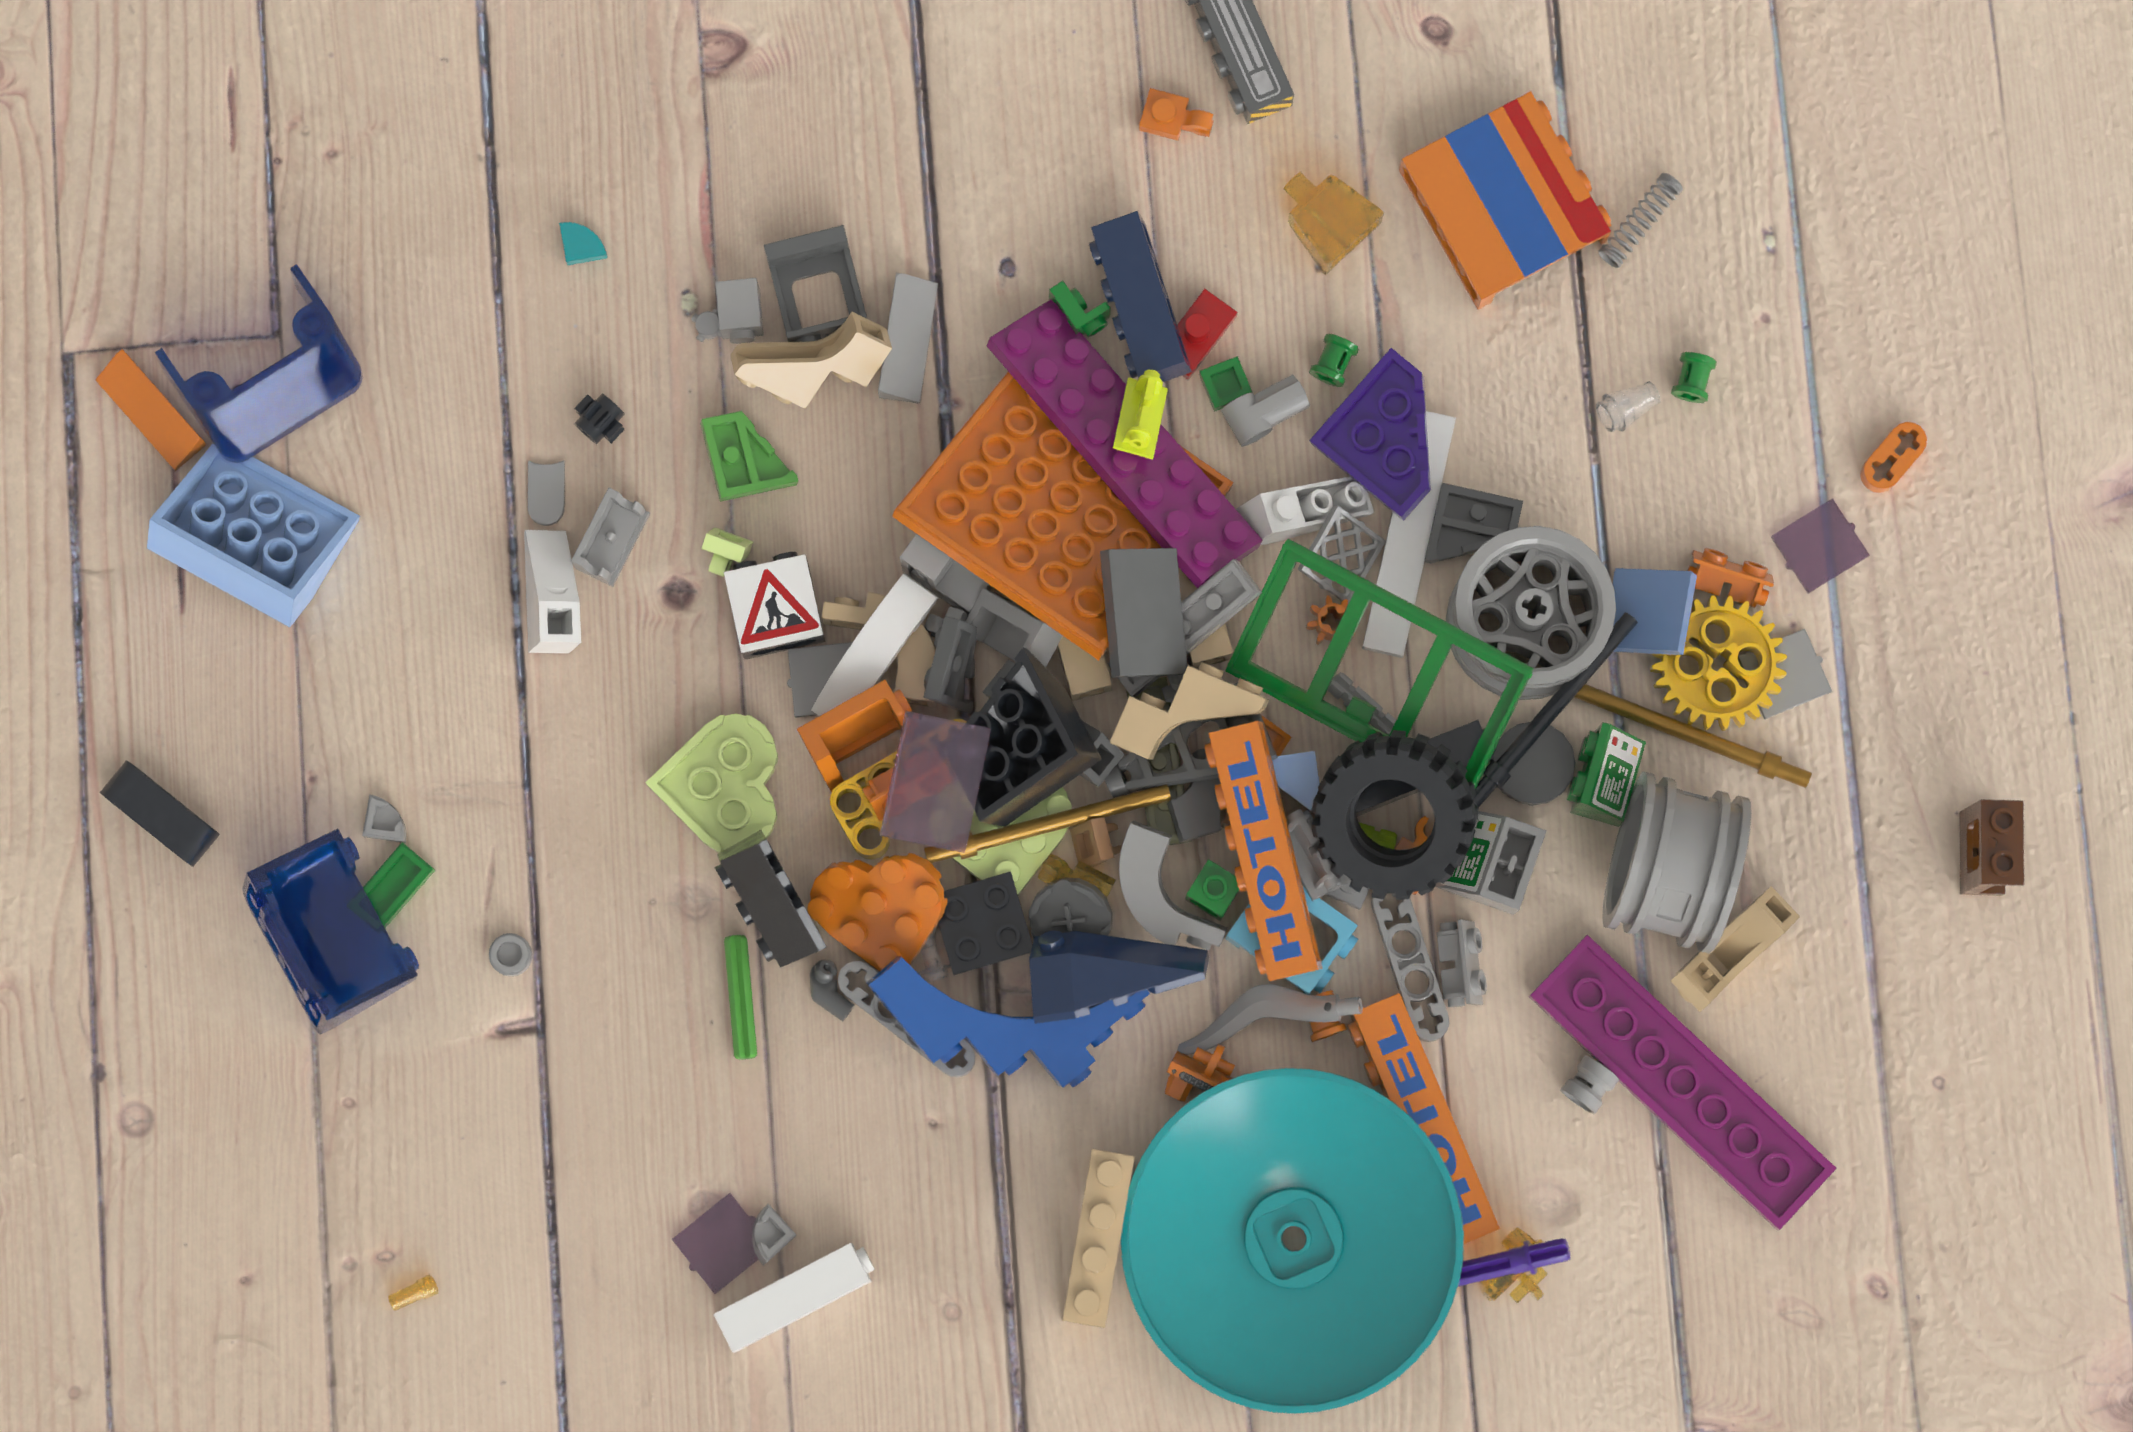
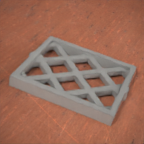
M1334 505L1309 550L1317 553L1320 549V555L1330 561L1339 559L1340 566L1347 569L1346 557L1356 554L1358 568L1349 571L1365 579L1386 541L1366 527L1363 521H1358L1341 507ZM1339 517H1344L1351 522L1352 528L1341 531ZM1334 524L1335 533L1327 535ZM1360 532L1370 536L1372 543L1362 546ZM1353 534L1355 548L1344 551L1342 537ZM1336 539L1338 553L1327 556L1325 542ZM1371 550L1364 561L1363 552ZM1302 564L1299 565L1298 570L1316 582L1321 589L1327 590L1340 601L1348 599L1349 604L1354 593L1353 591L1343 586L1344 593H1340L1332 587L1331 582L1333 580L1325 576L1320 579L1312 573L1310 568Z

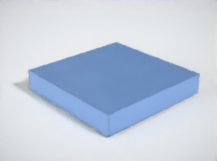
M1615 568L1612 583L1616 602L1614 624L1625 612L1635 618L1638 623L1613 652L1683 655L1697 575L1692 571Z

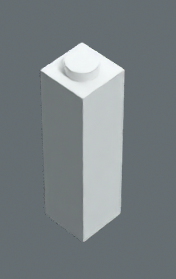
M849 1243L713 1315L732 1353L738 1352L872 1282L868 1273L875 1269L864 1247L856 1250L854 1245Z

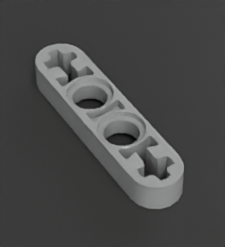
M1373 897L1371 901L1373 914L1398 991L1419 1040L1425 1042L1436 1041L1447 1032L1449 1016L1411 899H1403L1402 903L1397 906L1399 919L1407 915L1410 923H1399L1387 930L1384 922L1393 921L1389 908L1381 909L1379 902H1382L1384 899ZM1407 931L1414 936L1416 945L1411 953L1400 954L1394 950L1392 938L1395 933ZM1421 971L1427 976L1429 985L1424 993L1413 994L1407 990L1405 977L1409 972ZM1431 995L1434 996L1436 1003H1429L1427 1006L1432 1017L1439 1016L1441 1019V1023L1435 1027V1034H1430L1427 1028L1420 1029L1418 1022L1424 1019L1422 1008L1419 1006L1413 1010L1410 1002H1420Z
M861 961L847 963L838 975V984L844 995L927 1059L895 1018H885L879 1013L878 1003L880 1000L876 995H874L871 1004L868 1006L863 1002L864 999L869 997L864 990L857 987L852 992L848 989L850 981L846 976L849 972L852 971L858 974L861 970L867 973L864 978L866 982L878 972ZM964 1039L959 1043L966 1050L963 1056L967 1061L965 1067L962 1068L956 1065L953 1069L947 1067L949 1061L943 1063L940 1059L933 1064L950 1077L959 1078L967 1075L975 1064L973 1048Z

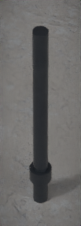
M1625 612L1614 624L1604 649L1591 665L1570 681L1564 682L1496 762L1492 760L1487 765L1482 774L1483 778L1478 782L1475 789L1474 803L1478 808L1495 788L1501 789L1510 779L1511 775L1509 772L1637 625L1638 622L1635 618Z

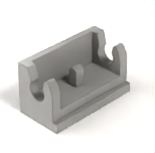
M608 488L571 560L574 567L613 587L650 516V512L646 511L639 502L634 501L633 503L628 501L619 492Z

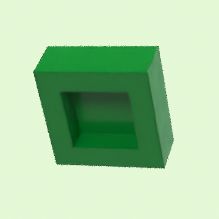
M1238 356L1199 371V376L1214 412L1222 409L1233 400L1252 392Z

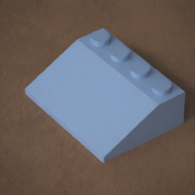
M217 438L150 518L147 549L282 624L291 627L313 599L359 522L360 516Z

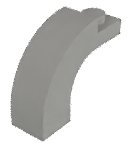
M1133 820L1124 838L1119 860L1120 884L1125 901L1133 916L1147 932L1165 944L1176 945L1180 934L1184 933L1188 935L1186 942L1206 950H1210L1212 944L1220 947L1228 927L1182 910L1171 901L1165 892L1161 869L1173 835Z

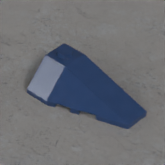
M1049 931L1041 936H1035L1029 956L1034 1022L1037 1024L1075 1019L1089 1015V1007L1109 1000L1113 1001L1114 1006L1128 1003V997L1142 990L1148 989L1150 993L1158 994L1205 980L1209 962L1208 950L1079 931L1064 933Z

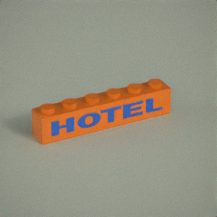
M1254 721L1208 733L1211 743L1205 744L1207 761L1211 769L1217 767L1221 783L1215 785L1217 802L1221 810L1227 808L1231 824L1225 826V835L1230 851L1237 850L1241 865L1235 867V876L1240 892L1247 891L1251 906L1245 909V917L1250 933L1257 932L1261 949L1255 950L1258 970L1261 975L1267 974L1269 981H1275L1323 969L1263 722Z
M1400 993L1364 1007L1362 1014L1350 1015L1353 1022L1348 1024L1347 1028L1355 1047L1363 1046L1369 1062L1363 1065L1373 1087L1380 1085L1384 1096L1409 1114L1425 1131L1439 1151L1450 1172L1462 1213L1464 1244L1499 1230L1500 1227Z

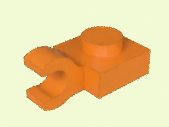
M1150 88L1139 123V131L1179 141L1182 130L1209 137L1214 120H1212L1213 114L1202 110H1188L1189 98Z

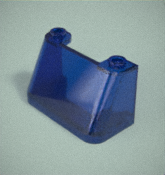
M338 828L247 872L242 887L244 898L307 1017L320 1035L413 982L418 976L416 970L419 969L418 961L409 946L402 948L398 943L393 944L355 874V861L360 859L357 848L350 837L343 838Z

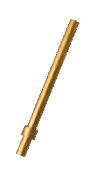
M1587 684L1574 697L1758 769L1757 774L1773 780L1776 776L1804 788L1808 786L1811 772L1781 761L1782 756L1767 750L1764 754Z
M1168 785L1157 786L975 835L972 834V831L955 835L956 840L925 847L924 853L926 860L930 863L960 856L962 860L977 856V851L1083 824L1091 819L1109 817L1170 801L1171 795Z

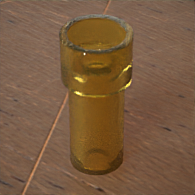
M429 1274L416 1280L415 1284L389 1295L388 1300L392 1309L397 1311L420 1299L426 1300L439 1294V1290L434 1278Z

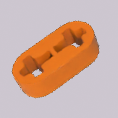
M1904 422L1897 425L1888 434L1861 468L1860 477L1867 489L1877 493L1886 492L1901 479L1927 446V436L1922 427L1913 422ZM1910 433L1915 438L1912 445L1916 450L1909 447L1899 456L1894 452L1901 443V439L1897 435L1905 437ZM1888 459L1893 463L1886 473L1890 481L1882 478L1879 482L1874 480L1872 476L1875 470L1871 465L1878 468Z

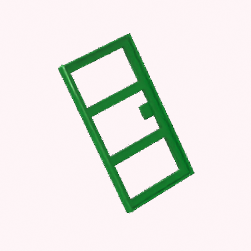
M1288 538L1282 545V549L1225 672L1238 679H1245L1262 687L1264 693L1354 741L1363 742L1367 739L1368 735L1381 732L1383 736H1390L1393 730L1406 731V737H1408L1454 644L1511 675L1466 766L1467 773L1465 778L1467 782H1473L1476 789L1529 679L1532 677L1534 668ZM1297 562L1354 592L1308 691L1251 662ZM1370 601L1437 635L1389 735L1369 725L1377 707L1369 704L1367 701L1354 696L1345 712L1323 700Z

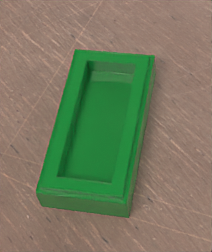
M402 842L347 906L381 934L435 872V869Z

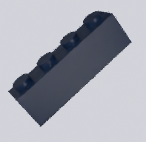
M1135 211L1091 227L1095 241L1089 243L1090 251L1096 266L1103 264L1107 278L1100 280L1107 302H1114L1118 312V316L1112 317L1119 340L1126 339L1130 350L1129 354L1124 355V359L1131 378H1139L1146 370H1155L1160 374V379L1165 382L1191 373L1192 369L1148 230L1139 212Z

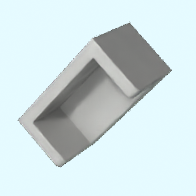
M985 588L982 589L965 621L977 627L976 640L1015 661V663L1017 661L1014 658L1024 647L1045 668L1063 636L1018 604Z

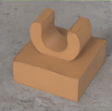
M1105 817L1091 819L1070 829L1079 869L1097 866L1115 858L1114 855L1121 853L1122 845L1113 847L1109 837V833L1118 830L1117 824H1106Z

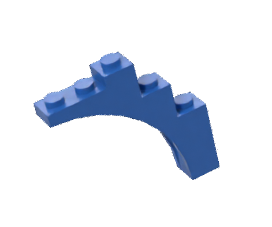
M897 956L866 982L908 1036L933 1064L939 1059L943 1063L952 1059L962 1050L963 1047L959 1042L965 1038L994 1074L999 1076L1005 1071L1007 1075H1011L1028 1060L1024 1054L1030 1050L1056 1084L1062 1088L1067 1084H1070L1073 1088L1091 1074L1092 1071L1088 1067L1096 1060L1085 1047L1091 1043L1095 1048L1108 1039L1114 1032L1110 1027L1122 1017L1127 1021L1138 1014L1146 1006L1143 999L1150 994L1147 989L1128 997V1003L1114 1006L1113 1001L1109 1000L1090 1006L1089 1015L1075 1019L1035 1024L1033 1016H1006L981 1011L953 1000L926 982L900 956Z

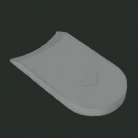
M565 460L548 465L528 461L529 515L539 525H553L562 518L565 510Z

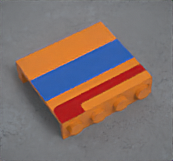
M1531 91L1402 158L1399 166L1400 174L1477 310L1492 303L1495 294L1598 240L1600 244L1605 243L1611 233L1609 227L1612 225L1608 212L1602 205L1596 206L1589 193L1592 191V187L1588 177L1581 169L1576 171L1569 158L1572 156L1569 144L1561 134L1556 136L1549 123L1552 121V117L1546 104L1542 100L1536 101Z

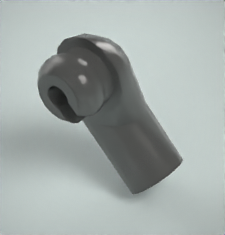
M820 960L812 967L809 975L812 1000L843 1022L852 1011L854 1004L837 993L836 965L830 960Z

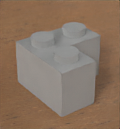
M918 534L914 536L900 556L903 573L954 608L962 610L968 615L982 589L985 588L991 591L993 588Z

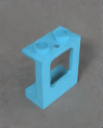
M1303 887L1309 912L1334 929L1338 935L1336 943L1321 962L1323 969L1285 978L1301 989L1304 994L1309 995L1313 989L1318 993L1322 992L1334 975V972L1328 969L1337 955L1345 959L1359 939L1352 935L1358 926L1320 898L1312 901ZM1244 910L1225 939L1238 949L1241 947L1255 957V950L1261 949L1257 932L1250 933Z

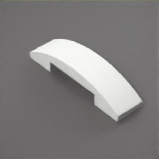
M904 573L857 635L830 676L811 711L820 716L878 684L912 632H916L939 597Z

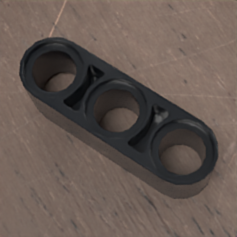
M128 760L123 763L99 792L192 867L195 866L220 835Z

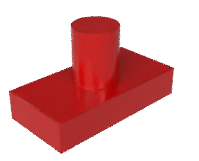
M1207 289L1202 291L1177 324L1192 369L1191 373L1182 375L1187 380L1194 374L1238 314L1237 311Z

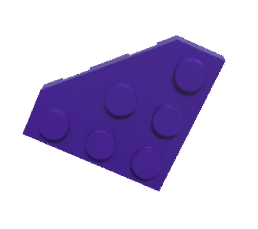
M1390 348L1309 441L1316 449L1403 521L1431 491L1425 386L1422 372L1394 349Z

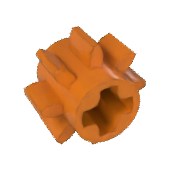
M1327 595L1325 606L1319 608L1317 605H1311L1310 612L1317 619L1308 622L1306 629H1316L1319 634L1316 640L1317 645L1321 644L1324 639L1332 640L1335 631H1331L1329 624H1322V622L1325 621L1328 613H1333L1335 620H1341L1348 605V599L1343 600L1341 604L1332 603V598L1330 595Z

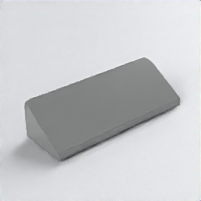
M896 273L887 329L892 350L882 363L878 388L879 398L920 404L938 283L907 274Z

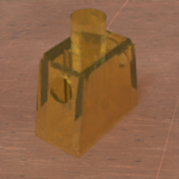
M1299 172L1283 188L1297 202V205L1289 213L1288 223L1325 275L1382 223L1384 212L1379 207L1332 174L1316 187L1302 172Z

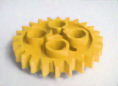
M1711 595L1708 599L1707 607L1704 608L1698 598L1694 599L1684 654H1651L1661 659V662L1653 664L1650 667V672L1662 674V678L1655 682L1653 686L1654 688L1666 687L1668 693L1661 702L1668 703L1675 700L1678 704L1674 709L1673 715L1677 716L1684 710L1688 711L1687 724L1689 725L1694 723L1698 717L1703 718L1704 730H1708L1714 720H1718L1721 731H1726L1732 718L1739 728L1745 725V713L1753 720L1758 719L1760 712L1757 704L1769 709L1773 703L1767 696V693L1778 695L1782 690L1773 680L1783 679L1787 674L1786 671L1776 667V664L1787 659L1786 654L1775 653V648L1783 642V638L1770 639L1768 634L1773 630L1775 624L1769 623L1762 626L1759 623L1764 613L1762 610L1756 612L1753 616L1747 614L1749 608L1748 601H1745L1739 609L1733 608L1732 596H1728L1723 606H1719L1715 595ZM1717 625L1721 627L1725 633L1724 643L1717 644L1709 641L1705 633L1706 626ZM1689 639H1695L1706 653L1697 647H1693L1689 643ZM1739 652H1752L1758 660L1757 669L1750 671L1742 668L1738 662ZM1721 655L1726 661L1723 663V667L1715 671L1711 667L1713 659ZM1682 656L1693 657L1698 662L1699 672L1695 675L1684 673L1679 667V658ZM1730 673L1746 681L1748 684L1747 688L1741 687ZM1719 682L1727 685L1731 691L1730 701L1720 702L1716 700L1711 692L1712 684Z

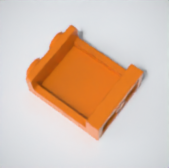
M883 680L797 728V731L832 793L836 786L844 782L836 764L897 730H901L908 743L916 740L913 730L918 728L919 725L902 691L899 689L892 692L887 681Z

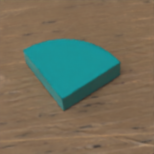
M559 223L568 266L608 258L602 241L592 230L577 223Z

